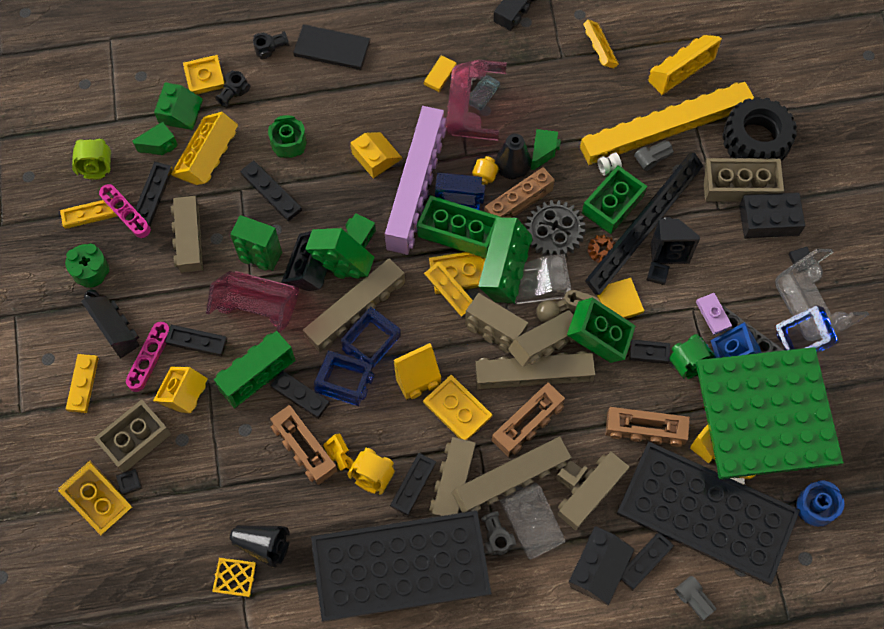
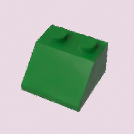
M165 82L154 114L159 124L164 122L168 126L193 130L203 99L182 85Z

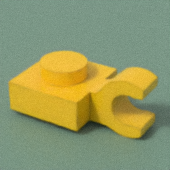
M334 434L323 446L331 460L337 461L338 468L341 471L346 467L350 469L354 462L345 454L349 450L341 434Z

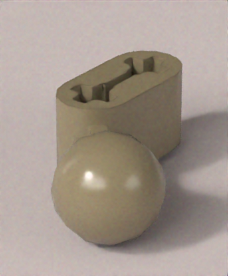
M569 290L561 301H542L536 309L538 319L545 323L564 311L570 310L574 315L579 301L592 297L597 301L599 299L577 290Z

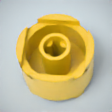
M365 448L364 451L359 453L348 471V477L351 479L353 476L356 479L355 484L365 491L373 494L379 491V494H383L395 473L392 467L394 463L389 458H381L376 455L372 449Z

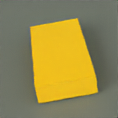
M441 55L425 79L424 85L440 92L454 71L456 62Z

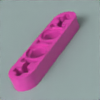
M107 184L100 188V197L135 236L145 238L150 234L151 229L146 220L113 185ZM110 192L114 198L111 199L106 193ZM118 202H124L121 208H115ZM128 214H135L132 220H126ZM137 223L144 228L142 231L137 228Z
M157 322L152 327L126 378V384L131 391L139 392L145 387L166 345L165 341L170 329L167 323ZM164 328L166 332L161 333L159 336L158 330H162ZM151 344L158 345V349L155 352L148 351V347ZM142 361H149V367L146 369H140L139 365ZM138 378L140 383L133 386L132 380L136 381Z

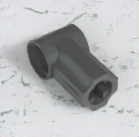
M664 140L650 148L646 146L639 149L634 157L643 170L648 171L659 161L673 155L674 151L670 142Z
M689 576L674 589L677 596L684 603H688L702 621L717 609L702 592L703 589L700 583L693 576Z

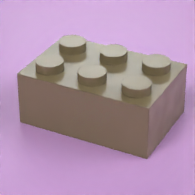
M480 293L477 294L467 308L465 326H467L469 331L479 333L487 342L497 344L506 353L510 352L508 348L514 339L527 332V321Z
M141 399L94 439L117 467L125 473L169 437L171 433Z

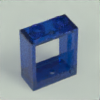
M437 173L435 197L477 210L480 209V204H484L485 184H482V177Z
M815 305L775 325L777 338L783 343L784 351L795 349L787 329L812 316L822 340L806 348L815 347L818 353L839 343L824 307Z
M370 307L341 339L342 350L349 356H355L358 363L363 367L368 366L372 369L400 338L401 329ZM370 322L390 336L371 359L351 345Z
M328 350L315 379L314 392L359 406L361 400H365L368 389L366 388L368 383L371 384L374 379L375 373L372 372L373 364ZM334 365L363 374L356 391L327 382Z

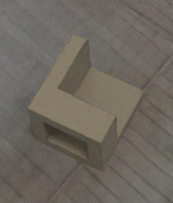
M569 461L567 466L558 473L556 480L572 491L583 478L588 467L584 465L581 468L574 462Z

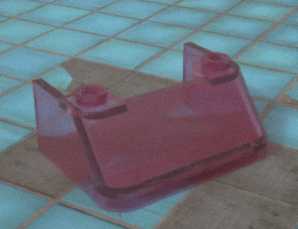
M474 60L458 64L453 68L446 118V130L450 135L489 140L499 139V130L482 129L481 118L475 113H468L472 78H482L487 72L506 74L507 62Z
M228 271L210 284L206 314H211L216 309L221 313H230V311L235 309L270 317V322L273 323V326L277 327L276 331L280 333L290 322L298 299L299 289L295 286L245 273Z

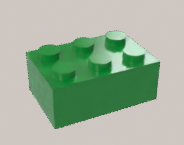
M617 165L584 202L582 214L609 234H612L643 199L647 185Z
M240 215L230 234L240 261L245 264L252 263L257 265L262 270L268 269L273 271L282 254L275 227Z
M342 228L312 229L305 248L312 258L320 261L323 267L331 270L334 276L341 279L345 277L356 279L368 277L374 260V256Z
M592 297L578 302L567 336L609 363L625 360L636 326Z

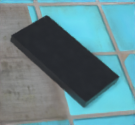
M303 24L293 54L296 57L361 70L370 44V38Z

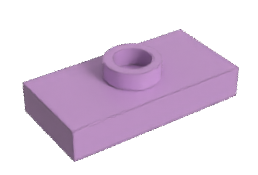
M715 293L696 300L713 335L732 327Z

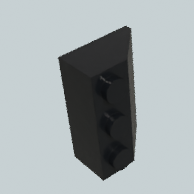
M671 217L659 219L650 243L652 262L660 264H690L700 241V236L679 219H672Z
M312 231L299 234L281 281L282 284L306 291L320 290L323 286L328 269L323 267L320 261L312 258L311 254L305 250Z
M106 296L81 301L120 359L140 346L137 342L139 336L134 329H128L127 325L130 323L124 314L120 316L117 313L120 309L114 300L110 302Z
M595 526L569 579L571 589L609 606L635 549L616 535Z

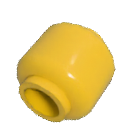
M486 156L485 159H478L472 171V175L475 177L474 180L483 185L492 183L499 167L491 157Z

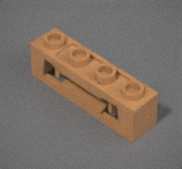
M542 167L487 204L484 212L503 218H513L553 191L555 180Z
M547 383L492 435L491 441L507 457L512 453L516 455L522 449V444L526 440L530 441L537 434L535 431L540 426L544 428L550 422V417L554 413L557 415L563 410L565 398L551 384ZM540 403L539 408L542 411L521 430L520 435L517 437L518 432L515 429L536 410L537 404Z
M290 405L270 418L272 422L270 428L276 436L281 435L284 439L282 444L288 452L290 450L293 451L295 454L294 460L299 467L302 465L307 470L305 474L311 482L315 480L320 485L338 471L334 462ZM292 422L296 424L299 434L316 455L311 459L315 466L314 468L311 466L308 456L291 435L297 431Z
M609 407L607 412L605 435L610 436L612 439H622L623 437L630 438L634 442L646 440L654 444L670 443L673 447H681L688 441L689 417L616 407ZM630 421V423L656 427H662L663 425H667V427H665V430L639 426H632L631 428H629L628 425Z

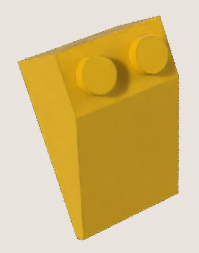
M430 343L394 360L396 381L406 400L409 398L415 399L422 392L434 390L441 384V375Z
M91 460L60 486L58 490L100 535L132 508L129 502Z

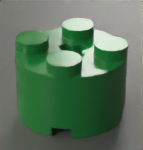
M291 115L277 117L272 125L270 124L268 128V136L273 151L281 158H292L303 154L307 144L303 123Z
M94 244L79 245L69 250L66 254V269L73 280L79 285L86 288L96 287L104 281V278L109 273V264L106 258Z
M694 334L685 343L682 344L680 342L673 346V353L669 359L683 379L685 377L691 379L698 375L696 368L697 360L713 359L716 356L703 338L698 334Z

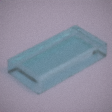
M485 74L466 99V103L482 111L499 88L500 82Z

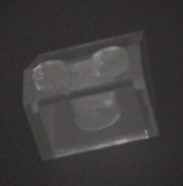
M565 254L545 256L525 263L523 278L519 284V294L513 305L564 298L566 292L571 290Z
M533 483L499 500L529 560L566 542L542 488L537 483Z

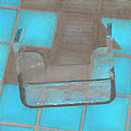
M815 249L779 274L775 281L780 295L807 341H818L844 331L869 315L867 311L851 312L850 314L836 312L831 315L814 283L820 280L823 274L819 262L832 254V249Z

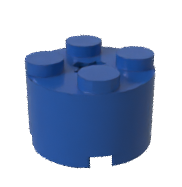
M818 481L808 485L797 498L796 506L800 510L798 516L813 526L824 527L840 516L844 509V498H842L838 487L828 481Z

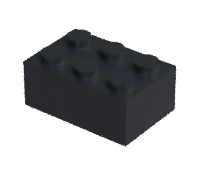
M800 193L744 195L739 204L744 239L800 236L805 228Z

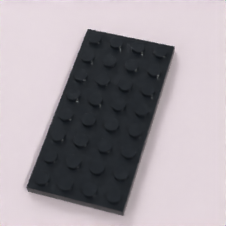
M648 441L617 511V515L656 533H660L679 544L767 585H771L800 510L731 478L719 479L718 472Z
M477 511L311 536L322 622L478 598L492 594Z

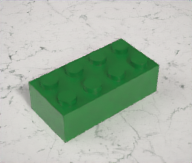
M430 195L416 225L419 238L486 258L495 221L500 216Z
M496 218L478 285L486 295L498 303H515L516 297L519 294L520 280L523 278L524 265L528 259V249L532 243V234L517 218Z
M278 331L266 335L260 344L252 346L246 355L235 359L229 368L221 370L216 375L214 381L220 393L235 409L276 377L282 370H285L296 361L292 347Z

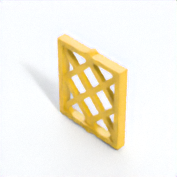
M219 558L212 592L250 597L256 562ZM226 562H230V563H234V564L231 565L230 567H228V565L226 564ZM223 563L227 569L220 573V566ZM240 564H246L248 566L243 569ZM237 565L241 571L234 575L231 569ZM252 567V574L248 577L245 571ZM229 571L232 578L225 581L223 575ZM243 573L246 580L240 584L237 577ZM221 578L224 584L217 588V581ZM235 580L238 586L231 589L228 584ZM249 581V589L246 592L243 585ZM226 586L229 591H224L221 589ZM241 588V590L243 591V593H238V592H235V591H236L237 589Z

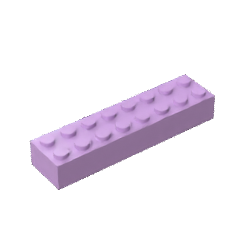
M422 106L385 231L386 250L408 255L409 250L414 247V233H417L416 225L419 216H421L424 210L423 202L428 198L429 190L427 188L428 184H432V171L436 169L438 158H436L437 153L440 154L442 148L441 139L445 138L446 134L444 110Z

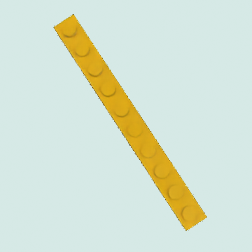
M746 82L734 83L728 88H720L708 95L703 94L696 99L686 100L676 106H669L665 110L654 111L648 116L637 117L631 122L620 123L611 129H603L594 135H586L581 140L580 149L588 165L597 163L600 157H609V154L615 152L620 155L727 117L739 102L743 103L748 98L753 100L754 96Z

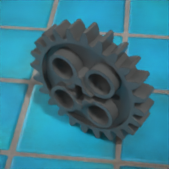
M550 200V205L548 206L543 202V208L537 205V212L531 211L532 217H527L528 223H525V228L532 234L531 249L536 247V253L542 251L543 257L549 253L551 259L554 254L559 259L560 253L567 257L568 250L574 253V247H580L579 242H583V235H585V223L583 222V216H579L580 211H574V205L568 208L567 202L561 205L560 200L555 205ZM549 216L554 217L552 220H547L546 218ZM568 222V223H571L572 225H570V226H564L563 224ZM541 232L547 233L545 236L538 235ZM558 238L564 239L563 242H557L556 240Z

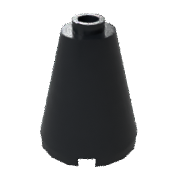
M511 134L507 137L495 159V163L499 167V174L507 179L514 180L521 176L524 177L530 171L531 158L525 140L519 134Z
M238 525L232 529L230 540L233 546L276 568V564H281L287 554L289 542H286V535L290 536V532L285 526Z

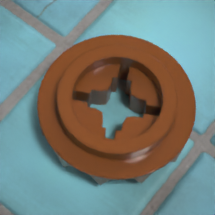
M605 234L603 236L597 235L590 240L588 253L594 261L600 263L615 245L612 237H606ZM607 244L606 250L599 253L600 246Z

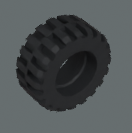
M754 97L753 100L748 98L743 103L739 102L731 110L723 129L722 139L724 140V147L728 149L727 153L735 158L781 159L783 161L797 135V125L793 121L792 113H788V109L785 106L779 105L780 102L776 100L775 102L770 101V98L766 97L764 99ZM754 124L761 125L772 133L774 140L769 142L757 141L747 134L744 127Z

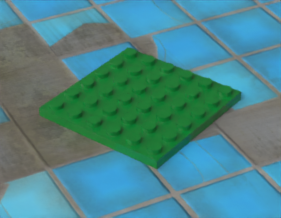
M815 347L696 361L719 479L831 467L843 464Z

